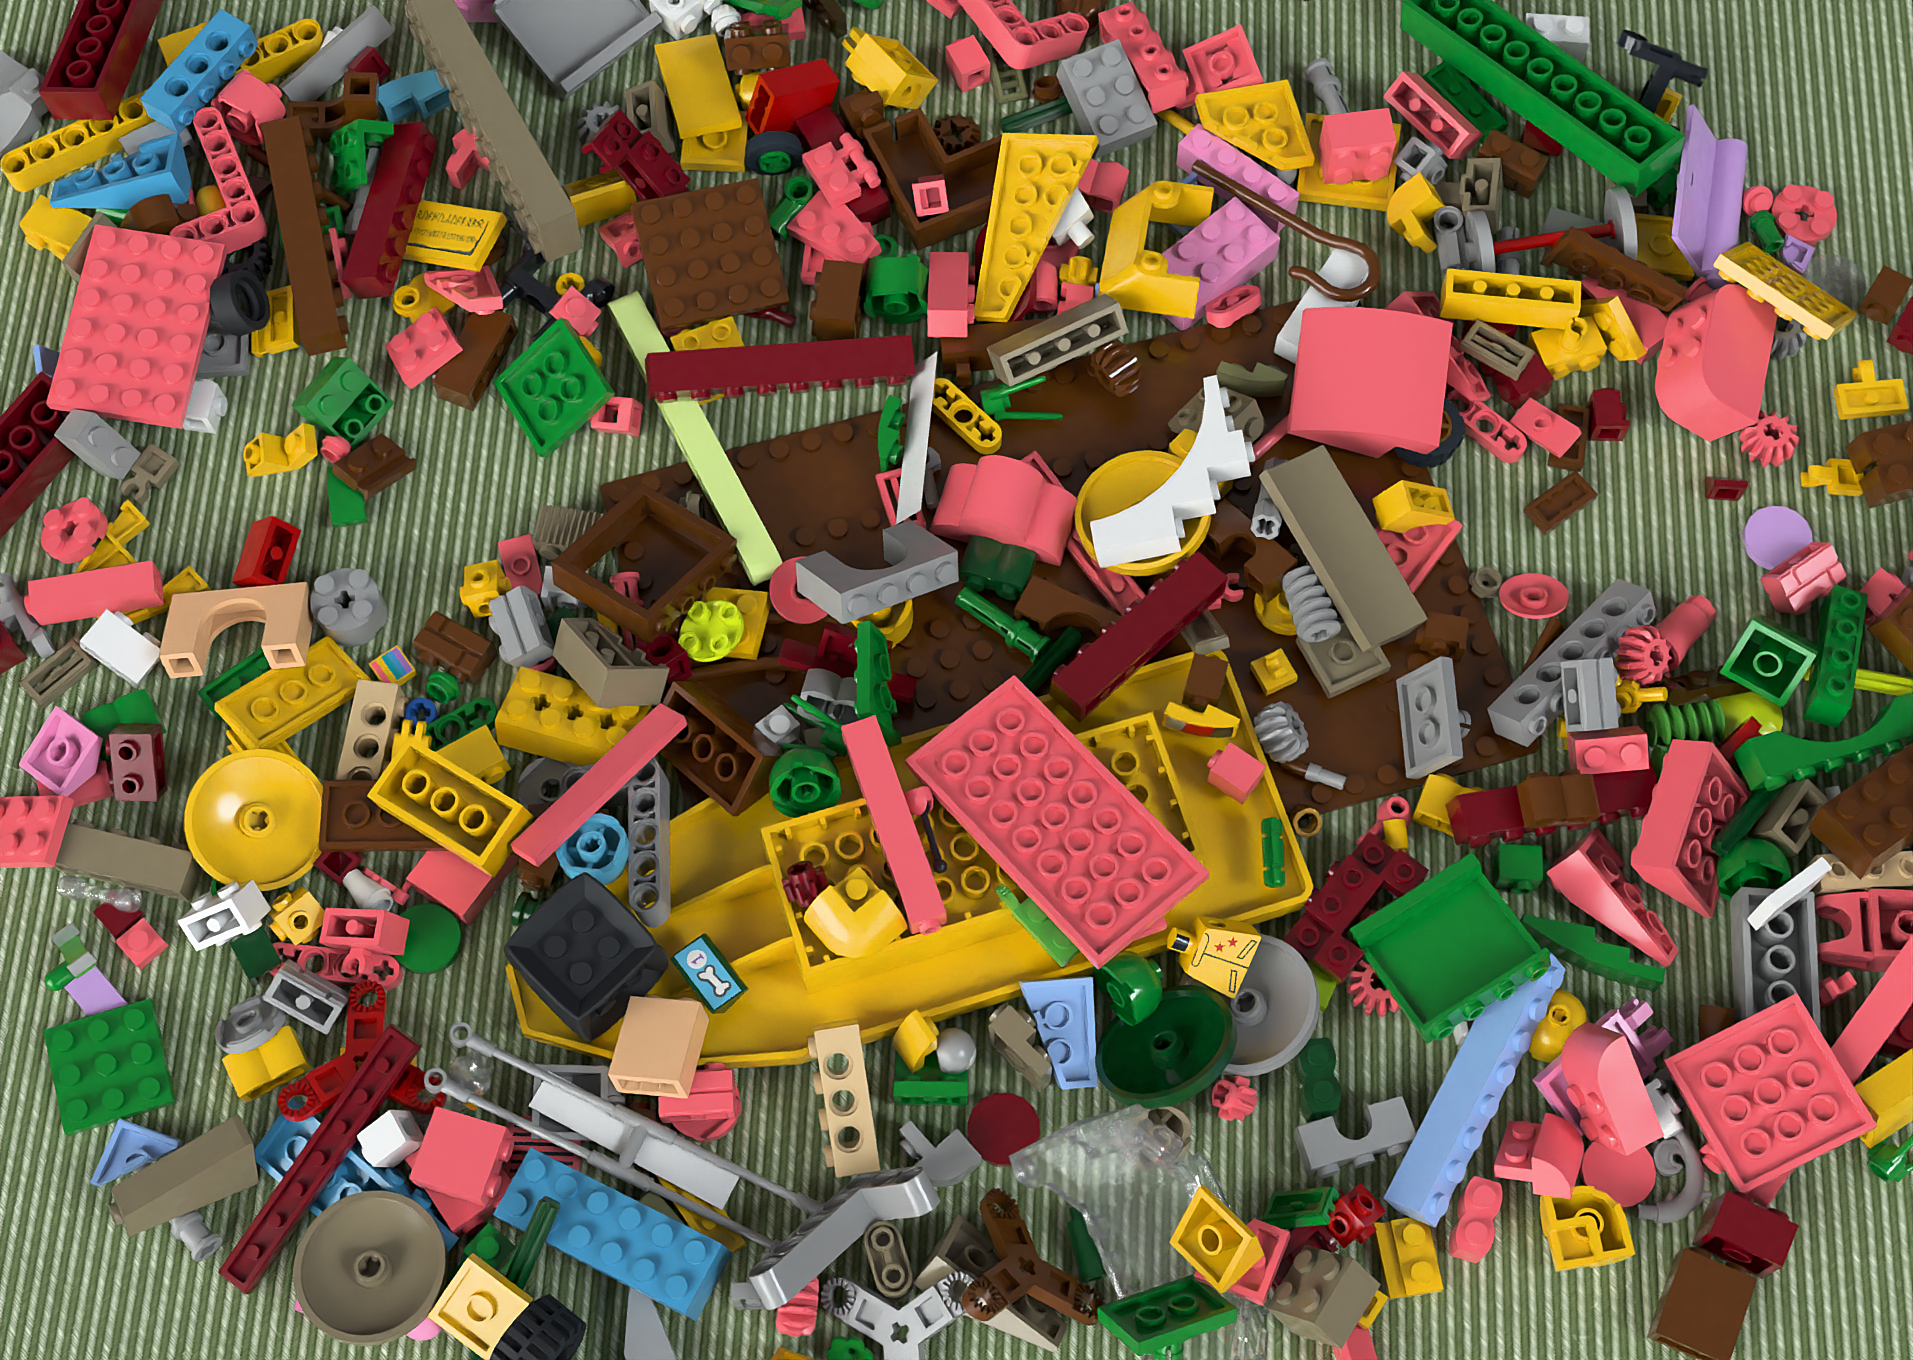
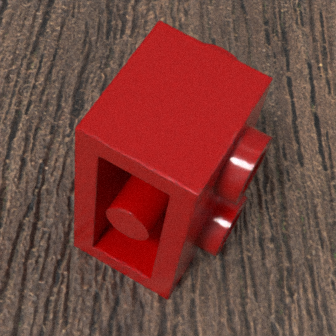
M273 515L253 522L232 583L242 588L284 584L301 530Z

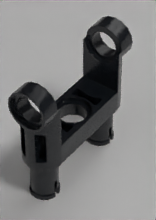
M1622 29L1616 43L1620 47L1629 50L1630 55L1654 63L1637 101L1643 107L1654 114L1669 81L1673 78L1693 84L1698 88L1702 86V78H1706L1708 68L1682 60L1680 53L1648 42L1649 40L1636 32ZM1671 125L1672 127H1674L1676 130H1678V131L1680 132V127H1679V126Z
M528 239L523 247V255L501 276V285L498 288L502 295L503 309L496 310L503 311L515 298H521L548 317L549 320L532 336V340L535 342L557 321L549 311L561 296L532 276L546 261L541 252L537 254L534 252ZM600 277L594 282L590 281L580 293L600 309L612 298L615 286L604 277Z

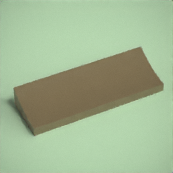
M1324 444L1292 460L1268 468L1258 476L1362 652L1406 636L1428 620Z

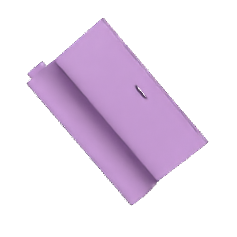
M1692 104L1688 105L1685 140L1682 149L1680 172L1677 174L1676 179L1677 196L1671 237L1699 278L1705 277L1709 287L1718 289L1730 284V282L1719 276L1718 272L1720 270L1713 266L1721 253L1737 247L1748 146L1739 139L1716 140L1696 106Z

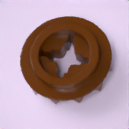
M960 112L957 115L949 116L946 113L943 119L935 121L933 131L947 156L968 149L981 142L980 126L973 121L972 116L967 118L962 116ZM951 128L961 133V142L954 135H951Z

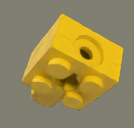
M852 27L849 31L850 37H845L841 43L851 53L844 64L853 72L851 74L852 78L862 86H867L872 92L878 90L883 99L884 107L891 105L901 110L903 108L918 109L936 85L938 79L899 40L868 34L857 27Z

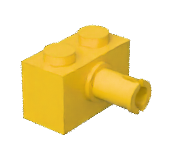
M1592 315L1583 318L1575 317L1574 321H1572V318L1569 319L1565 329L1545 328L1531 332L1526 346L1534 350L1554 377V380L1564 378L1571 372L1578 370L1586 372L1596 368L1601 363L1607 350Z

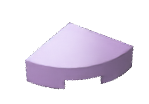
M1786 234L1783 238L1785 241L1784 246L1780 249L1784 265L1802 276L1816 248Z

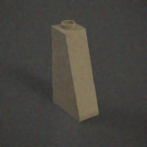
M240 1115L226 1120L112 1187L114 1203L108 1205L115 1225L123 1224L128 1237H131L259 1184L253 1142Z

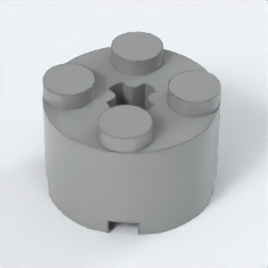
M353 568L337 569L326 575L319 576L314 582V589L310 598L311 611L323 633L332 638L337 644L345 647L364 645L375 638V634L381 626L382 628L384 627L387 620V606L376 583L365 570Z

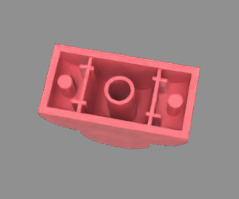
M987 455L981 457L977 465L960 463L950 467L930 533L966 543L969 542L971 535L990 538L1002 544L1027 548L1036 552L1037 561L1060 566L1075 520V507L1078 500L1067 490L1044 482V478L1038 470L1022 461L1005 456Z

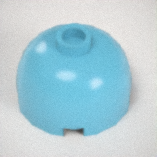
M598 813L593 814L555 852L563 871L571 879L583 872H588V874L605 886L618 879L629 863L630 843L624 828L620 826L614 817Z

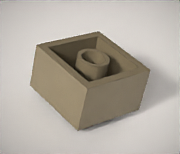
M1304 1245L1301 1252L1295 1257L1293 1265L1282 1283L1276 1288L1274 1296L1266 1308L1293 1334L1342 1349L1381 1284L1354 1258Z

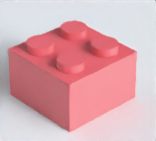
M1389 108L1325 115L1317 150L1324 184H1346L1350 181L1364 179L1374 181L1387 177L1396 144Z

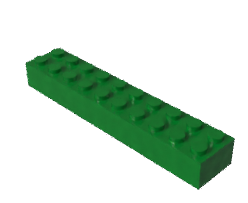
M1492 0L1402 1L1401 30L1619 187L1623 186L1633 197L1639 195L1680 163L1685 140L1684 134Z

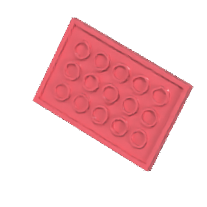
M95 224L46 402L48 407L71 412L72 409L96 413L100 417L182 429L212 314L210 287L214 279L222 275L228 251L226 245Z

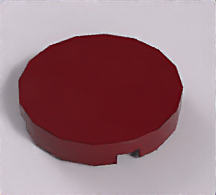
M994 1093L983 1098L972 1109L968 1120V1140L984 1161L996 1167H1012L1024 1162L1035 1150L1040 1138V1120L1034 1107L1023 1097L1012 1093Z

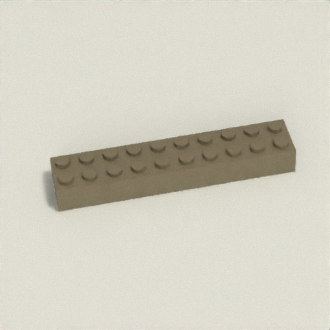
M408 0L404 8L411 23H414L409 25L411 33L417 43L422 42L425 46L422 50L430 66L435 64L438 69L435 70L436 77L442 88L448 87L450 91L448 97L454 110H461L464 115L461 116V120L465 130L469 135L474 133L477 138L474 140V143L481 158L487 156L490 161L487 165L494 181L500 180L503 184L501 191L507 204H514L517 210L514 213L521 229L527 228L530 235H528V239L536 254L541 252L545 261L549 263L582 249L574 207L455 1Z

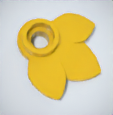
M424 273L415 276L409 285L398 288L392 298L395 312L400 316L409 317L412 323L416 322L421 315L428 313L435 306L444 315L450 312L456 305L453 301L425 285ZM408 301H414L409 305H404Z

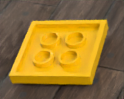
M1306 113L1304 128L1315 160L1313 166L1299 168L1296 189L1300 193L1298 201L1387 212L1389 201L1394 194L1397 165L1393 160L1398 155L1401 124L1392 123L1396 144L1387 177L1374 181L1364 179L1350 181L1346 184H1324L1317 150L1325 115Z

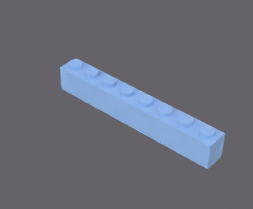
M1549 952L1551 966L1548 967V971L1541 978L1535 981L1528 980L1518 986L1516 992L1511 997L1503 1001L1496 1000L1488 1005L1484 1013L1474 1020L1384 1196V1199L1400 1214L1436 1228L1440 1218L1446 1213L1449 1200L1457 1184L1464 1178L1466 1166L1474 1151L1480 1146L1482 1135L1490 1119L1496 1114L1499 1101L1507 1085L1513 1081L1515 1070L1523 1054L1529 1049L1531 1038L1539 1022L1544 1019L1548 1004L1555 990L1562 984L1566 969L1551 952Z

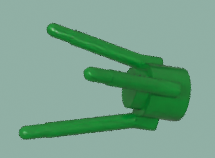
M1045 376L1031 377L1011 387L1003 382L999 385L990 386L988 389L980 390L984 411L987 415L994 414L995 421L1004 419L1061 420L1063 418L1061 413L1005 411V408L1011 407L1008 394L1045 382Z
M795 694L791 696V700L823 722L809 720L797 713L798 707L788 702L783 703V706L794 715L824 730L820 743L826 745V747L819 748L782 743L781 749L790 751L795 748H814L825 753L832 760H834L836 754L843 757L846 756L847 750L841 726L845 724L836 721Z
M1913 1134L1900 1147L1892 1143L1887 1147L1884 1146L1889 1138L1887 1137L1867 1152V1155L1871 1157L1867 1165L1878 1178L1886 1183H1891L1893 1180L1899 1183L1906 1174L1913 1171V1160L1905 1164L1908 1160L1905 1153L1913 1146Z

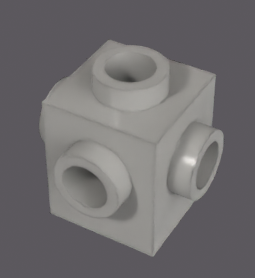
M1414 135L1393 160L1403 172L1400 178L1404 182L1420 172L1432 185H1435L1442 179L1448 167L1441 157L1444 152L1431 141L1425 144Z

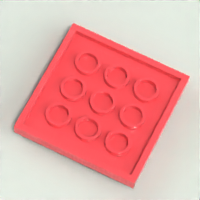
M1797 993L1663 1061L1665 1068L1735 1189L1745 1194L1877 1127Z

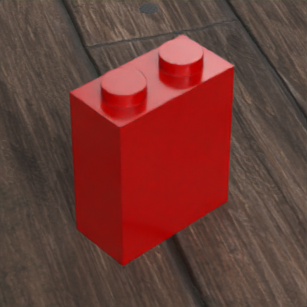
M824 58L759 74L745 116L746 121L756 135L768 131L796 132V120L827 105L831 107L840 82L837 74L830 68Z

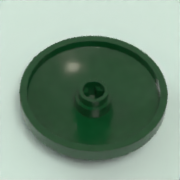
M1175 985L1162 988V999L1158 1007L1144 1021L1130 1026L1116 1015L1103 1032L1096 1049V1072L1107 1092L1115 1100L1126 1106L1138 1109H1158L1178 1104L1204 1090L1226 1068L1236 1048L1238 1036L1236 1020L1224 999L1210 989L1196 985Z

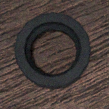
M239 269L214 279L210 287V302L217 321L226 331L232 335L243 336L260 330L267 325L270 318L269 299L263 285L255 275L247 270ZM236 292L243 303L245 314L237 302Z

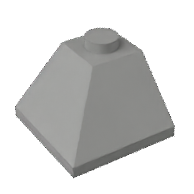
M535 1064L536 1067L547 1072L550 1071L585 1091L608 1101L609 1066ZM535 1076L533 1097L543 1082L542 1079ZM532 1108V1123L567 1140L592 1141ZM531 1133L532 1140H546Z

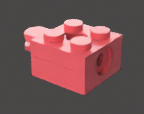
M1241 24L1182 50L1190 72L1187 73L1189 87L1186 88V102L1173 108L1180 111L1194 105L1197 94L1264 83Z

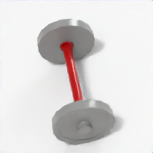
M1623 186L1609 188L1606 191L1604 200L1605 224L1577 229L1586 231L1595 239L1607 237L1608 245L1614 246L1619 252L1637 260V227L1631 198L1627 189ZM1484 210L1468 211L1465 221V251L1470 271L1495 273V255L1552 246L1567 230L1493 242L1489 222Z

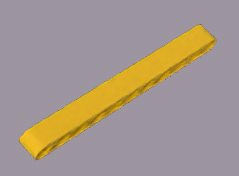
M302 19L257 39L258 46L255 48L254 53L243 61L236 69L233 77L219 88L214 98L206 103L203 108L211 107V102L242 69L249 71L263 83H268L300 68L322 46L324 35L319 23L313 19ZM147 90L122 100L113 120H78L6 153L1 159L0 166L12 187L19 192L30 191L123 149L119 138L155 121L149 117L140 100Z

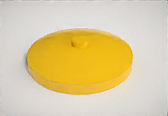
M1134 451L1107 461L1089 476L1078 494L1074 518L1082 546L1093 560L1098 563L1090 522L1116 515L1143 501L1167 482L1180 468L1184 461L1183 459L1161 451ZM1211 514L1182 520L1185 537L1179 538L1180 552L1104 568L1128 576H1149L1173 569L1182 558H1189L1200 547L1209 530Z
M250 749L230 754L211 765L198 778L189 793L184 811V832L188 847L201 868L212 878L224 885L234 881L241 885L253 879L260 891L284 887L305 875L314 866L313 863L322 853L318 846L323 786L308 767L287 754L267 749Z

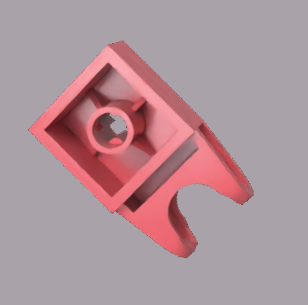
M1870 888L1869 891L1828 894L1814 899L1815 915L1834 921L1844 932V938L1817 945V960L1820 963L1866 972H1886L1913 934V890Z

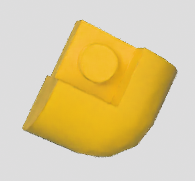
M860 866L833 888L831 885L828 886L811 903L804 915V922L829 950L837 956L842 955L849 958H869L880 952L908 929L906 920L892 899L883 889L880 890Z
M1574 1186L1571 1199L1540 1196V1216L1544 1237L1548 1238L1556 1272L1588 1266L1590 1268L1604 1266L1635 1255L1623 1209L1620 1203L1617 1204L1607 1193L1595 1189L1594 1186Z

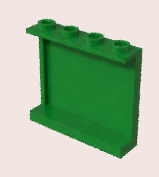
M1473 852L1350 928L1354 945L1364 952L1363 957L1426 1044L1435 1039L1439 1041L1448 1037L1454 1031L1455 1026L1466 1019L1471 1021L1478 1018L1484 1013L1488 1005L1496 1000L1503 1001L1508 999L1516 992L1518 986L1528 980H1538L1548 971V967L1551 966L1549 950L1546 947L1540 948L1482 873L1481 863Z

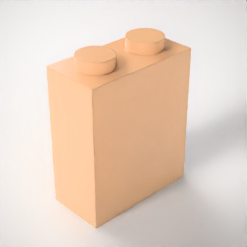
M645 995L644 997L630 996L608 1076L618 1092L688 1099L709 1023V1018L701 1002L686 997L673 1000L663 999L656 995Z

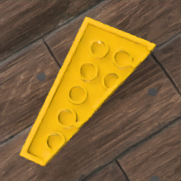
M1002 134L974 307V318L976 321H1009L1099 143L1097 135Z

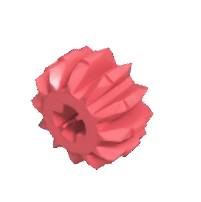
M1776 409L1770 412L1769 416L1761 410L1757 423L1742 429L1739 434V440L1743 442L1741 452L1751 453L1749 462L1758 459L1761 461L1762 468L1767 466L1769 462L1777 467L1782 464L1783 460L1787 461L1793 456L1794 449L1799 444V437L1795 435L1797 425L1787 424L1789 421L1788 415L1781 419L1777 417Z
M1649 625L1626 629L1625 635L1618 638L1619 649L1614 651L1618 654L1615 666L1621 668L1620 677L1626 678L1629 681L1634 680L1641 685L1661 681L1662 674L1669 672L1668 660L1673 659L1669 656V649L1672 644L1666 642L1667 634Z
M1361 960L1356 964L1357 970H1351L1348 978L1353 983L1348 985L1347 993L1357 995L1352 1001L1353 1006L1356 1007L1364 1003L1366 1005L1364 1009L1365 1016L1370 1015L1373 1008H1376L1380 1018L1386 1015L1387 1009L1396 1013L1400 1008L1386 987L1375 990L1371 987L1372 983L1377 985L1382 982L1366 961Z
M817 1276L790 1301L777 1308L776 1328L779 1333L800 1337L801 1335L809 1336L813 1332L819 1292Z

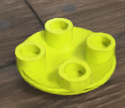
M711 600L705 603L703 601H696L687 612L688 615L682 623L678 643L687 651L688 657L699 662L718 660L730 653L740 641L744 630L742 613L736 605L729 601Z
M1753 691L1716 699L1720 703L1725 716V735L1723 741L1751 715L1763 725L1759 730L1762 735L1781 731L1783 715L1781 707Z

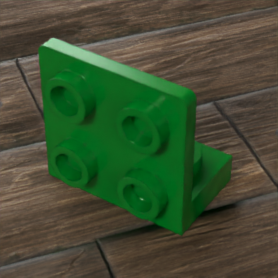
M356 119L332 133L329 142L330 153L333 155L334 160L331 180L337 195L345 196L367 184L365 151H368L373 146L383 144L385 139L394 135L393 122Z
M895 1049L894 1105L968 1106V1070L960 1074L942 1072L934 1050L925 1056L924 1067L912 1074Z

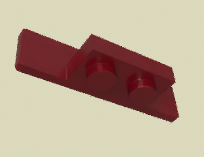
M827 621L819 648L786 638L778 662L796 670L825 669L839 675L841 678L854 677V671L857 668V653L854 646L857 630ZM886 640L888 654L890 655L893 641ZM891 671L892 678L886 681L892 699L911 703L917 679Z

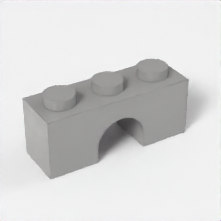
M1403 1096L1368 1105L1363 1112L1367 1125V1135L1358 1140L1348 1139L1341 1135L1337 1130L1333 1116L1297 1126L1293 1135L1307 1176L1318 1174L1319 1178H1326L1339 1173V1167L1353 1163L1354 1168H1359L1375 1162L1374 1157L1388 1153L1389 1157L1392 1158L1407 1153L1416 1132Z

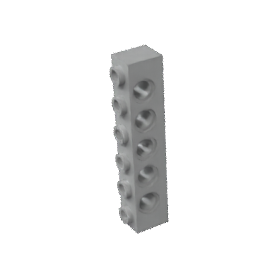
M1617 578L1487 708L1494 732L1528 747L1560 713L1565 711L1561 661L1613 657L1614 660L1618 655L1614 651L1620 647L1618 638L1625 635V630L1636 626L1649 625L1657 616L1651 590Z

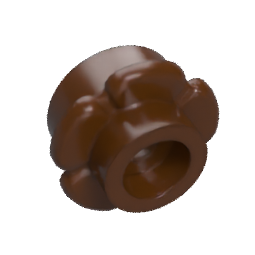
M1042 76L1034 81V89L1032 90L1034 98L1041 103L1057 99L1060 93L1063 92L1058 78L1055 76Z

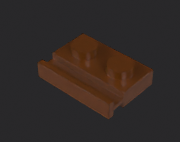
M381 433L334 462L332 473L355 491L360 490L364 494V498L368 500L415 470L417 460L408 458L405 455L406 451Z

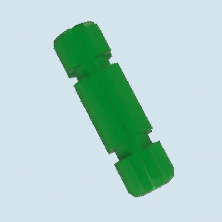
M1275 817L1266 818L1261 822V834L1265 835L1262 838L1263 867L1267 869L1263 871L1264 885L1269 888H1279L1285 884V871H1281V868L1284 867L1283 838H1280V835L1283 834V825L1280 819Z

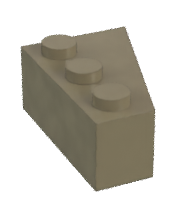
M593 618L561 619L552 655L598 707L611 709L614 706L658 705L661 702L670 668L662 663L654 666L645 660L646 653L639 648H636L634 652L621 644L623 640L621 636Z

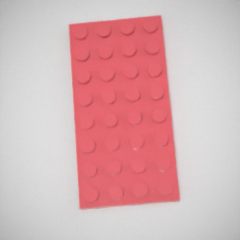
M1015 675L905 759V765L924 786L930 787L933 796L1098 970L1209 878V871Z

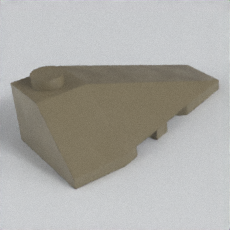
M958 1214L923 1262L913 1284L921 1289L922 1292H925L953 1272L964 1270L973 1273L977 1278L981 1277L986 1271L999 1263L997 1255L993 1252L994 1246L992 1241ZM960 1279L954 1284L953 1292L955 1297L961 1301V1295L968 1284ZM1028 1294L1023 1295L991 1320L979 1321L1051 1352H1055L1059 1348L1067 1329L1066 1323L1050 1306ZM980 1298L978 1304L982 1302V1306L987 1305L985 1300ZM967 1312L963 1314L967 1317L975 1319L972 1316H970Z

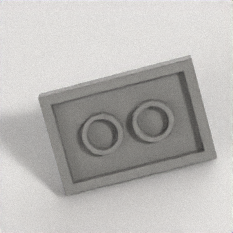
M1440 656L1396 680L1406 778L1418 780L1463 758L1461 738H1464L1470 729L1460 727V723L1471 725V717L1467 711L1459 710L1457 706L1452 658Z

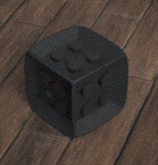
M588 872L577 875L548 898L517 928L503 949L510 965L520 972L530 988L572 1031L587 1043L598 1038L626 1014L630 996L644 997L668 968V959L664 949L656 943L647 928L609 889L588 874Z

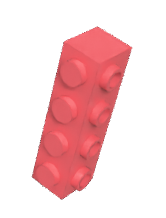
M1133 1L1098 13L1101 40L1104 44L1117 39L1120 40L1152 113L1155 114L1185 103L1186 88L1189 87L1187 74L1183 69L1177 67L1172 52L1164 48L1159 33L1151 29L1146 14L1143 11L1139 12Z

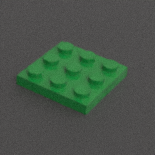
M561 317L493 381L540 457L548 458L615 395L570 322Z
M151 998L43 1030L65 1135H75L118 1122L119 1119H128L177 1104L155 1002Z

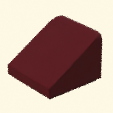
M1706 476L1705 497L1711 500L1738 501L1748 487V481L1740 478Z

